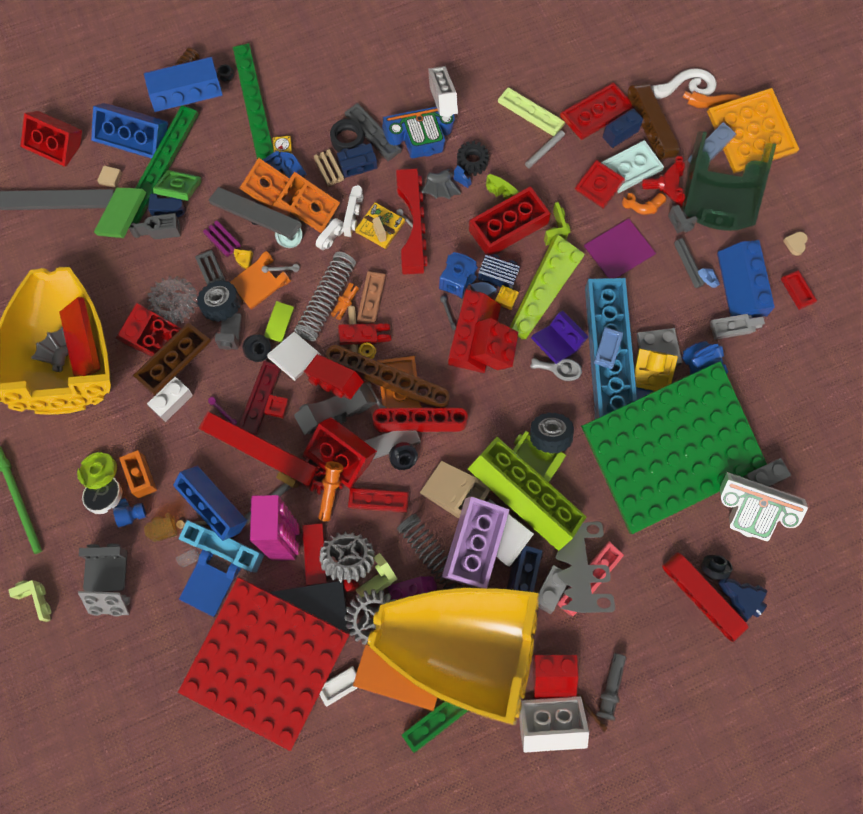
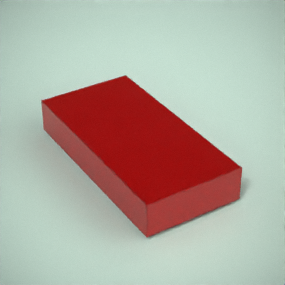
M799 270L781 278L798 310L816 303L815 296Z

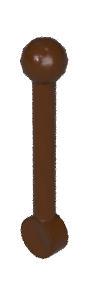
M577 694L576 697L582 698L583 707L597 722L600 729L603 732H605L607 730L605 724L599 720V718L594 714L590 707L585 703V701L583 700V696L581 694Z

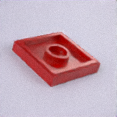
M596 160L576 185L575 190L604 209L625 182V178Z

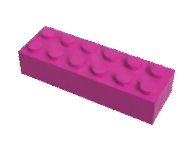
M279 495L252 496L250 541L271 561L296 560V555H299V542H296V535L300 533V525L297 523V519L294 518V515L291 514L288 506L285 505V502L281 500Z

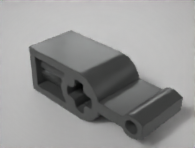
M175 213L151 216L144 223H131L129 227L130 232L135 238L143 235H150L153 239L181 237L180 222Z

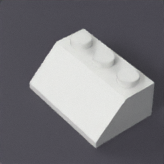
M581 697L521 700L522 708L519 717L523 752L588 748L589 729Z

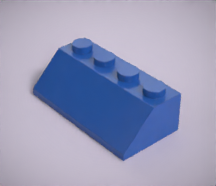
M212 56L144 73L154 112L223 96Z
M107 103L94 105L91 141L152 158L167 132L168 121Z
M760 240L743 241L719 251L717 256L730 317L744 314L751 315L752 318L768 316L775 306Z

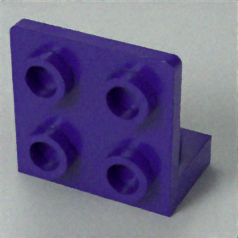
M561 311L549 326L533 334L531 339L557 364L577 352L587 340L588 335L564 311Z

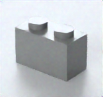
M554 565L551 567L538 592V608L549 614L554 611L567 585L557 575L558 572L563 570Z

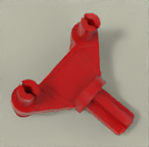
M677 156L675 158L676 162L666 173L660 175V178L643 179L642 188L644 190L660 189L681 208L685 201V194L683 189L679 187V177L683 176L685 163L682 156Z

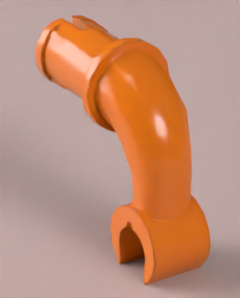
M628 193L627 199L623 197L622 206L627 209L631 208L642 215L655 214L657 209L666 202V197L659 193L651 201L640 204L635 201L636 197L634 194Z

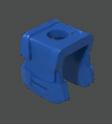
M453 252L447 257V266L440 276L439 289L463 299L466 288L477 278L475 271L478 267L476 266V261L472 258Z
M701 341L683 351L682 358L685 364H688L690 374L721 361L726 374H728L727 367L723 364L722 357H724L723 346Z

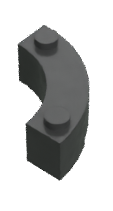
M363 383L351 400L345 397L339 398L334 396L322 402L306 403L299 408L300 410L294 416L304 435L313 434L318 424L332 417L342 424L347 421L346 417H351L355 414L360 415L375 405L377 401L367 383Z

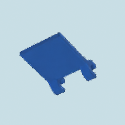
M202 550L198 563L179 600L215 617L241 567L231 563L227 573L209 565L208 563L213 557V553Z

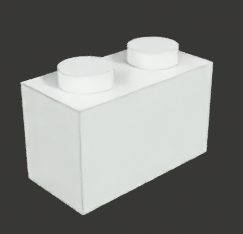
M174 377L147 405L166 422L193 394L180 380Z

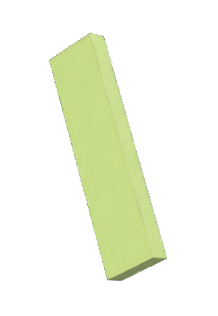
M509 87L498 99V103L552 136H555L565 124L564 120Z

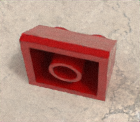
M577 655L533 656L534 699L577 696Z

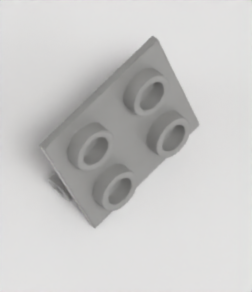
M78 591L88 614L95 616L101 614H110L112 616L129 615L126 605L130 604V597L116 592Z

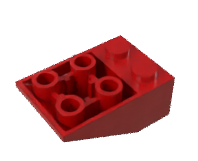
M136 303L115 339L133 349L153 356L182 328Z

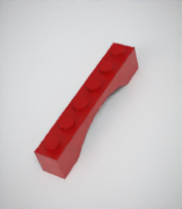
M418 169L396 170L398 196L404 200L413 218L411 235L401 249L402 275L423 274L424 267H427V255L423 256V250H426V239H422V234H425V223H421V218H424V207H420V202H423V193L419 191V187L422 186V177L418 176Z

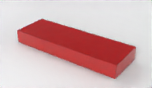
M350 488L348 508L407 513L409 492Z
M323 524L302 525L306 585L327 583V576L325 570L321 568L319 558L321 547L324 544Z

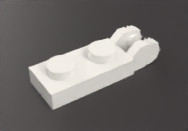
M358 185L352 187L344 219L343 231L344 236L352 237L353 230L356 231L357 220L355 218L356 215L360 214V204L363 202L362 188Z

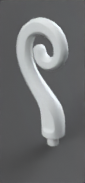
M692 68L679 73L666 84L652 85L651 89L656 99H662L672 94L685 80L694 78L689 83L690 92L696 91L709 96L715 91L716 79L706 70ZM701 79L707 83V88L699 89L697 87L701 83Z

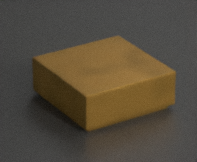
M279 472L276 476L277 479L293 488H298L300 484L299 481L282 472Z

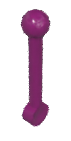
M214 397L208 399V403L214 405L230 423L237 425V421L232 419L216 403Z

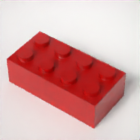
M530 186L469 220V232L485 255L496 254L548 225L551 213Z

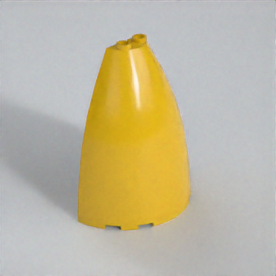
M58 267L52 272L45 268L30 270L16 289L0 319V402L8 404V408L20 412L25 409L35 410V414L45 415L66 414L85 410L86 405H96L104 400V395L109 393L111 388L109 360L104 334L94 304L70 267ZM77 297H84L101 369L93 375L74 377L69 355L66 357L62 372L52 371L53 365L50 363L31 359L36 352V343L43 341L47 336V332L53 333L61 329L62 323L59 311Z
M458 588L432 591L380 605L379 611L375 612L373 619L376 629L374 632H370L368 644L392 668L437 698L475 714L516 725L517 719L515 717L519 718L521 712V698L525 696L534 649L533 635L536 633L538 619L536 610L539 607V593L509 589Z

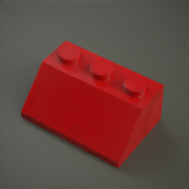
M40 111L24 113L20 147L64 167L67 166L80 148L82 130Z
M330 417L318 424L303 454L325 471V464L327 462L333 461L342 464L343 471L340 472L339 480L350 489L369 467L377 451Z

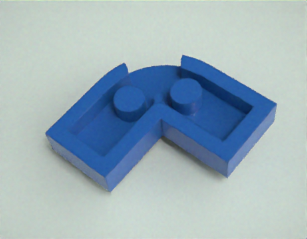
M276 151L263 159L264 162L279 172L283 170L288 178L294 172L302 177L307 175L293 154Z

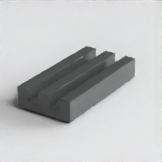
M212 250L195 256L207 285L214 281H225ZM207 256H211L220 278H216ZM204 258L213 281H209L200 259Z

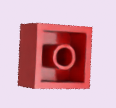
M492 318L476 322L470 358L495 370L513 367L518 331Z

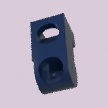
M150 194L148 210L151 216L175 213L177 217H181L185 214L186 209L181 199L173 197L169 199L159 198L157 194Z

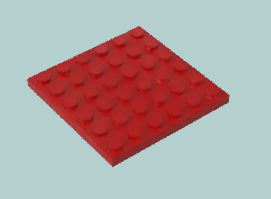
M238 577L177 693L291 751L350 634Z

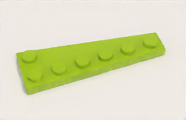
M560 235L553 237L510 325V328L518 331V337L522 340L527 339L585 255Z

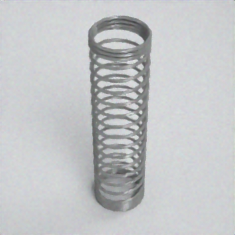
M336 252L334 254L333 261L327 267L328 271H325V276L322 277V281L319 282L320 285L317 286V290L314 292L315 295L311 297L312 300L309 301V306L306 307L307 310L303 312L304 316H301L302 321H299L295 327V332L304 339L316 341L318 333L315 331H321L318 326H324L321 321H326L324 316H329L327 311H332L329 306H334L332 301H337L336 297L340 296L338 292H341V287L345 286L343 282H347L346 277L350 276L348 272H352L356 265L354 258L344 252ZM338 257L348 260L351 264L342 261ZM339 265H341V266H343V267H345V268L351 269V271L346 270V269L340 267ZM333 267L345 271L348 275H343L339 273ZM331 272L341 275L346 280H341L337 278ZM328 277H331V278H334V279L340 281L343 285H339V284L333 282V281H332L331 279H329ZM326 282L331 283V284H334V285L337 286L340 290H337V289H335V288L329 286ZM323 287H326V288H329V289L333 290V291L336 292L338 295H335V294L330 293L329 291H327V290H326L325 288H323ZM321 292L332 296L335 300L326 297ZM320 298L326 299L327 301L331 302L333 305H330V304L325 303V302L322 301ZM316 302L325 305V306L328 307L330 310L321 307V306L318 305ZM313 307L318 308V309L324 311L327 315L320 313L319 311H317V310L314 309ZM312 313H315V314L321 316V317H322L323 319H325V320H322V319H320V318L314 316ZM306 317L310 322L304 321L302 318ZM309 318H312V319H314V320L320 322L322 325L313 322V321L310 320ZM306 323H309V324H311V325L317 327L319 330L312 328L311 326H309V325L306 324Z

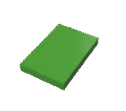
M117 187L94 233L98 236L124 238L146 192L143 189Z

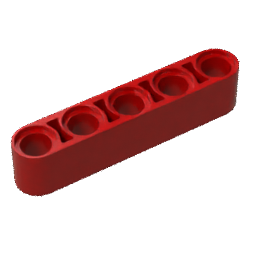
M380 408L373 413V426L378 432H460L467 426L468 414L462 408ZM383 418V419H385L386 421H384V422H379V421H377V420ZM403 418L405 421L398 422L397 419ZM422 418L424 421L418 422L416 419ZM442 418L444 421L438 422L435 419ZM461 418L463 421L458 422L455 419Z
M676 552L662 565L666 574L728 640L735 642L749 628L740 615L682 554Z

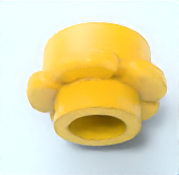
M363 343L358 348V353L373 359L376 354V348L371 343Z

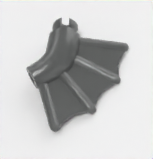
M450 169L443 170L437 174L428 173L427 182L422 189V193L430 194L435 199L438 197L450 199L454 195H461L460 190L451 181L453 172L449 173Z
M63 327L57 332H47L46 338L36 343V352L31 357L33 360L50 363L53 365L52 371L54 372L63 371L66 357L69 355Z

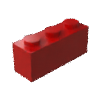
M318 354L303 371L309 377L307 380L314 386L320 385L325 391L330 392L331 390L337 397H345L349 400L352 399L364 382L354 370Z

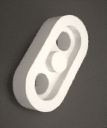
M338 218L332 220L318 237L316 247L321 250L329 249L333 244V240L343 233L344 222Z

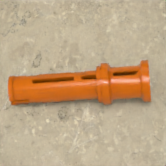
M333 461L325 464L326 475L322 480L324 491L318 518L322 519V521L331 520L336 488L340 486L339 477L340 472L343 471V465Z

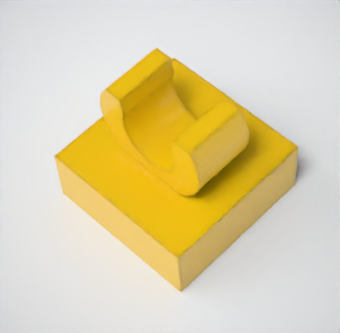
M502 285L495 301L501 304L502 307L512 310L519 292Z

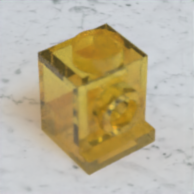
M166 513V518L156 517L152 519V522L146 523V526H144L146 537L157 542L178 536L174 516Z

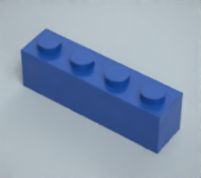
M198 466L181 471L173 486L217 536L224 541L240 534L247 522L246 518Z

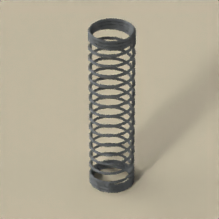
M417 514L409 516L397 527L398 532L404 533L403 538H408L407 543H412L411 548H416V554L420 553L419 559L425 558L423 564L429 563L427 569L433 568L431 574L437 573L435 579L441 578L439 584L446 583L443 589H453L458 582L447 586L451 580L447 579L442 582L444 579L442 575L437 577L444 570L445 565L433 572L440 563L448 558V555L433 566H430L438 556L445 552V549L432 559L426 561L434 551L441 547V544L421 557L430 546L437 542V539L417 552L426 541L433 537V534L428 536L422 543L413 547L418 539L429 532V529L424 531L418 538L409 542L414 534L425 527V524L405 537L410 529L421 522Z

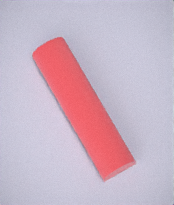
M608 541L588 565H607L611 572L623 558L624 554ZM597 568L593 571V576L597 579H603L606 576V572L601 568ZM602 582L590 583L592 594ZM563 594L557 604L561 608L564 605H568L572 598ZM562 609L570 616H574L577 613L574 611Z

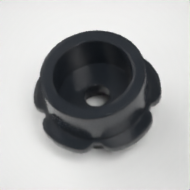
M224 64L218 68L217 76L222 81H228L233 78L234 71L229 65Z

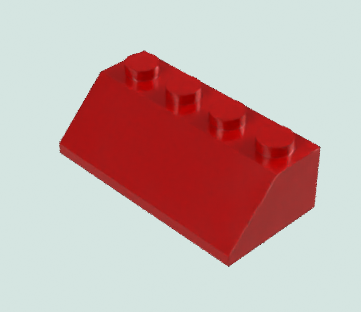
M466 289L449 354L448 365L485 373L487 365L470 358L476 322L489 318L498 321L501 304L485 293Z

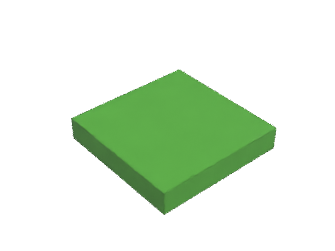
M167 170L154 186L153 191L154 194L188 201L201 184V177Z

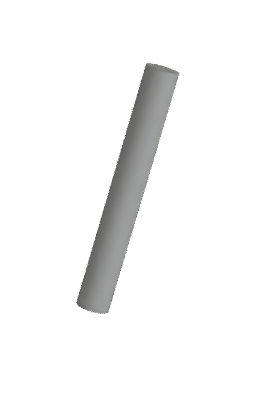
M560 130L525 163L526 167L531 168L565 136L564 131Z

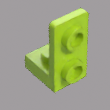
M556 202L553 208L558 228H550L545 232L544 242L546 246L550 245L555 235H560L567 241L568 234H570V226L565 222V212L563 207H560L559 202Z

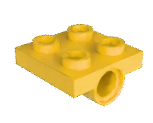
M639 348L634 367L636 387L656 391L671 384L678 356Z

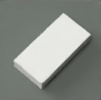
M353 666L325 682L320 696L326 707L357 689L353 687L357 674Z

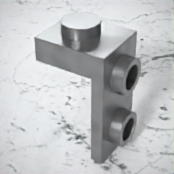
M235 313L225 321L222 320L221 333L215 334V342L219 349H238L242 318L240 313Z

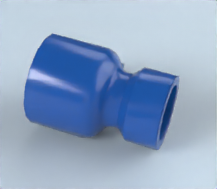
M126 498L121 499L113 509L118 527L132 524L136 518L142 519L147 517L143 503L130 507Z

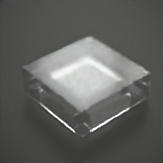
M192 549L176 557V561L179 566L184 568L198 561L200 554L195 549Z

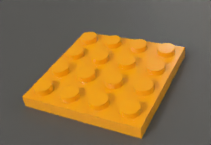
M772 88L709 108L707 111L715 130L724 122L736 133V136L723 148L734 174L797 153L800 150Z

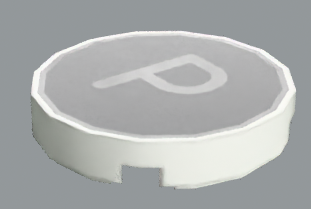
M115 478L99 489H89L86 487L82 495L83 505L92 513H107V510L115 508L121 500L122 487H120Z

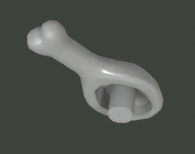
M537 358L531 359L530 367L532 369L540 368L552 371L559 379L564 381L576 380L582 374L581 366L571 359H564L557 364L540 361Z

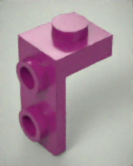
M425 576L388 587L391 600L395 599V601L437 591L434 577Z

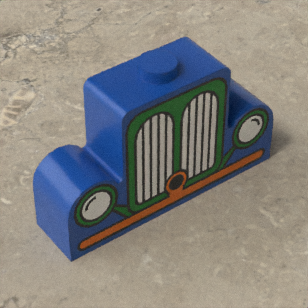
M436 106L383 117L382 128L389 144L399 145L402 141H405L410 158L428 157L443 152L445 144L444 135H449L452 132L455 117L454 114L449 117L440 116Z

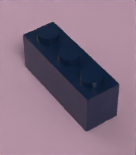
M525 545L512 564L507 589L534 592L543 550Z

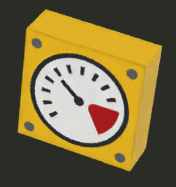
M273 137L274 152L279 151L292 154L291 137Z

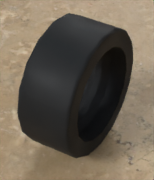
M352 119L339 120L331 128V143L337 152L345 148H356L364 142L361 125ZM346 130L357 134L356 140L350 143L338 141L337 136Z

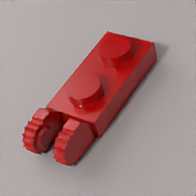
M388 323L377 325H338L339 345L389 342L392 340L391 335L381 334L377 336V332L390 330V325Z

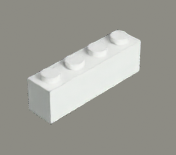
M446 67L429 68L430 90L440 116L449 117L457 114V93Z

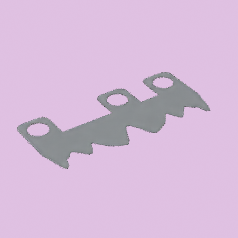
M601 522L583 523L573 539L556 554L557 560L571 564V567L557 573L562 582L571 587L565 590L564 594L572 598V601L568 605L562 606L561 609L580 613L613 612L615 610L614 597L611 594H592L590 583L609 582L611 579L607 565H588L584 538L602 537L604 532ZM589 525H596L599 527V532L597 534H590L587 532V527ZM601 568L605 570L606 576L603 579H597L593 576V571ZM605 597L610 600L611 605L606 609L600 608L597 605V600Z

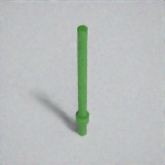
M0 447V471L3 472L34 554L42 552L41 546L12 475L10 461L6 459L4 451Z

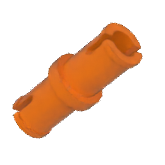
M349 283L343 295L339 296L338 303L331 312V315L335 317L339 311L336 317L338 320L342 319L347 308L352 305L351 301L359 290L355 286L351 292L350 290L354 285L352 283Z

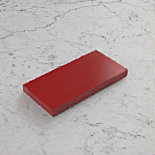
M613 82L562 111L560 117L583 140L631 110L633 106L629 98Z
M77 297L59 311L74 377L93 375L101 369L84 297Z

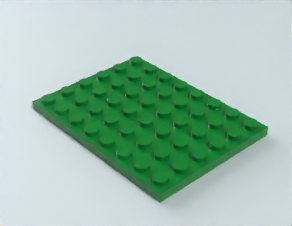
M721 361L581 425L630 534H634L720 492L721 484L727 472L743 478L746 474L767 465Z

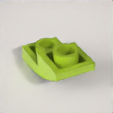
M492 174L487 175L486 188L496 197L502 194L504 199L507 200L519 193L515 187L502 178Z
M276 301L264 334L266 338L278 342L284 340L294 307Z

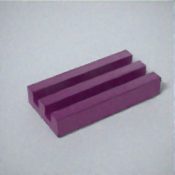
M217 220L213 226H209L208 230L205 229L203 231L206 237L226 257L230 256L234 249L241 247L240 243ZM217 228L235 245L234 247L216 230ZM212 232L230 249L229 251L211 235Z

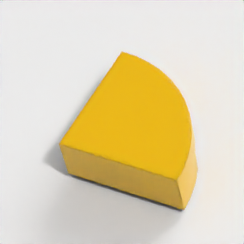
M234 249L237 263L244 269L250 267L253 256L252 251Z

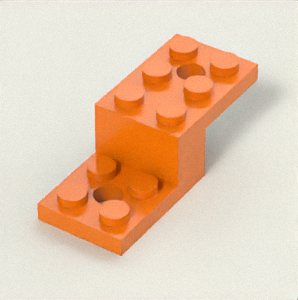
M260 158L257 159L240 186L241 190L268 208L286 216L291 213L320 233L324 231L340 204L339 201L296 172L288 178ZM260 180H267L269 187H263L260 184ZM311 204H317L320 207V211H313Z

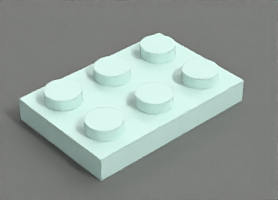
M645 140L601 162L625 178V182L617 191L618 193L640 183L643 179L663 171L664 168Z

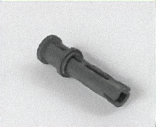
M613 654L605 692H602L600 696L602 698L600 710L596 713L597 716L615 721L616 718L614 716L616 704L620 701L618 690L627 658L620 654Z

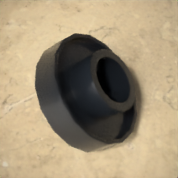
M252 334L244 340L242 349L247 359L254 362H262L271 351V344L265 336Z
M408 442L396 444L389 452L390 463L398 470L410 469L418 459L415 447Z
M707 555L703 558L701 564L704 573L713 580L729 578L733 569L732 564L719 555Z

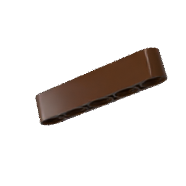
M647 83L631 85L628 88V98L633 108L643 118L641 125L655 155L659 160L678 156V143L650 85Z

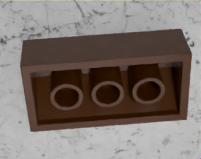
M188 322L133 376L155 396L210 344L211 340Z

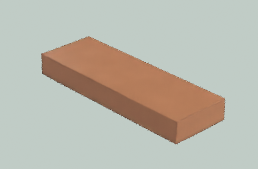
M367 271L357 323L376 324L386 274Z

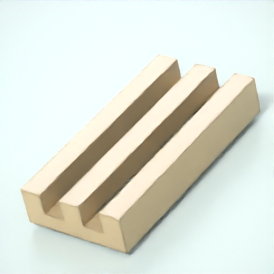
M330 149L327 150V153L322 152L319 156L314 155V160L328 187L344 181V177ZM328 157H329V159H330V161H331V163H332V165H333V167H334V169H335V171H336V173H337V175H338V177H339V178H337V179H336V177H335V175H334V173H333V171H332V169H331V167H330V165H329V163H328V161H327V159H326V158H328ZM320 160L324 161L332 181L329 180Z

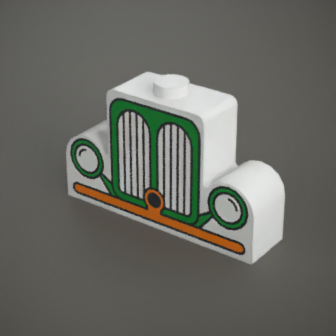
M728 472L720 487L722 503L727 507H733L729 516L730 528L741 532L747 537L753 536L768 541L778 521H781L782 525L787 528H795L799 526L808 509L806 500Z

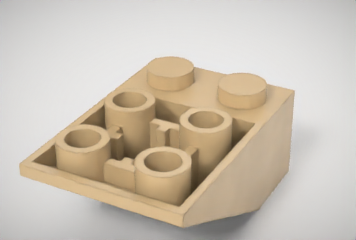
M441 461L420 494L457 518H460L466 498L474 497L486 501L491 490L476 477Z

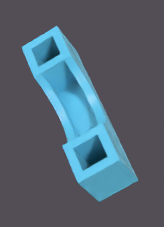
M188 520L178 538L192 546L220 556L249 572L257 573L265 555L231 538L222 541L213 530Z

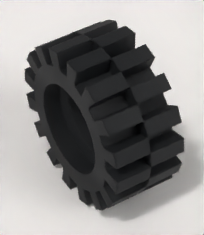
M468 141L466 146L462 144L461 148L458 149L457 166L465 170L464 174L468 172V176H471V173L477 176V172L480 175L482 170H486L489 154L484 144L481 146L480 142L475 144V141H472V144H470ZM476 155L479 157V161L469 162L466 157Z

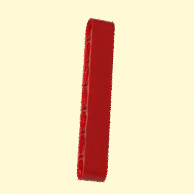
M206 412L198 428L310 486L318 470V467L211 412Z

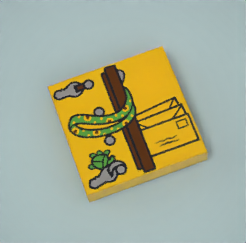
M374 203L355 230L361 236L387 249L405 223V219ZM377 217L380 218L386 232V241L381 243L373 229L372 220Z

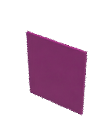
M629 218L583 245L607 278H618L656 255V252Z

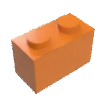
M139 450L119 458L133 495L141 498L157 491L146 458Z

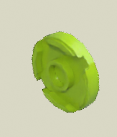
M96 452L87 456L81 462L82 466L77 471L78 480L84 487L99 489L112 481L116 475L117 463L110 454Z

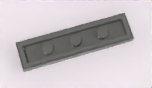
M358 103L344 112L347 119H352L361 125L364 137L387 161H390L402 152L398 145H391L387 142L383 129Z

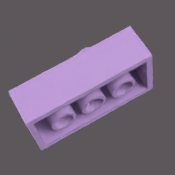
M474 497L465 499L442 574L443 578L473 588H487L509 509Z

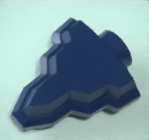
M730 578L719 581L718 584L722 592L730 598L731 606L745 622L753 615L758 618L766 609L767 604L763 600L768 590L759 585L754 587L749 583L740 584Z

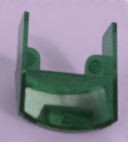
M698 131L690 167L687 172L683 211L689 218L696 216L698 219L697 223L717 230H741L756 225L776 144L766 143L761 161L754 160L748 162L745 165L742 177L708 171L710 157L703 151L707 132Z

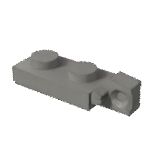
M748 314L710 321L714 340L751 334L756 331L755 329L762 328L765 324L763 317L752 318Z

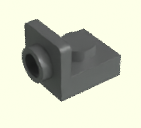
M679 205L673 206L668 214L677 234L683 231H691L698 220L696 216L686 219V214Z

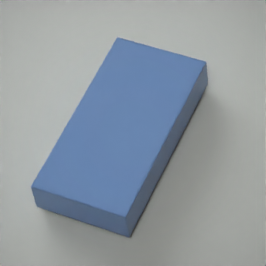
M604 328L594 364L613 369L623 332Z

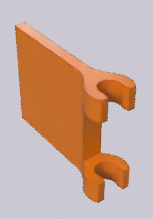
M267 251L254 264L230 281L235 286L239 296L251 310L277 289L291 282L285 272L279 274L277 278L270 271L267 273L262 272L263 266H267L274 261Z

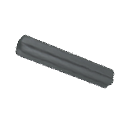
M683 238L676 240L674 245L694 287H702L705 282L698 274L699 269Z

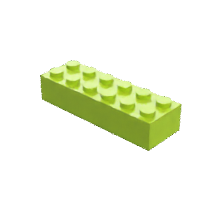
M498 437L492 441L468 468L475 477L483 482L558 551L573 539L586 519V516Z

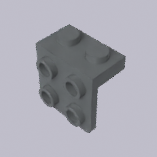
M88 544L87 548H79V557L86 559L84 591L109 592L123 591L125 589L127 550L120 547L119 544H107V547Z

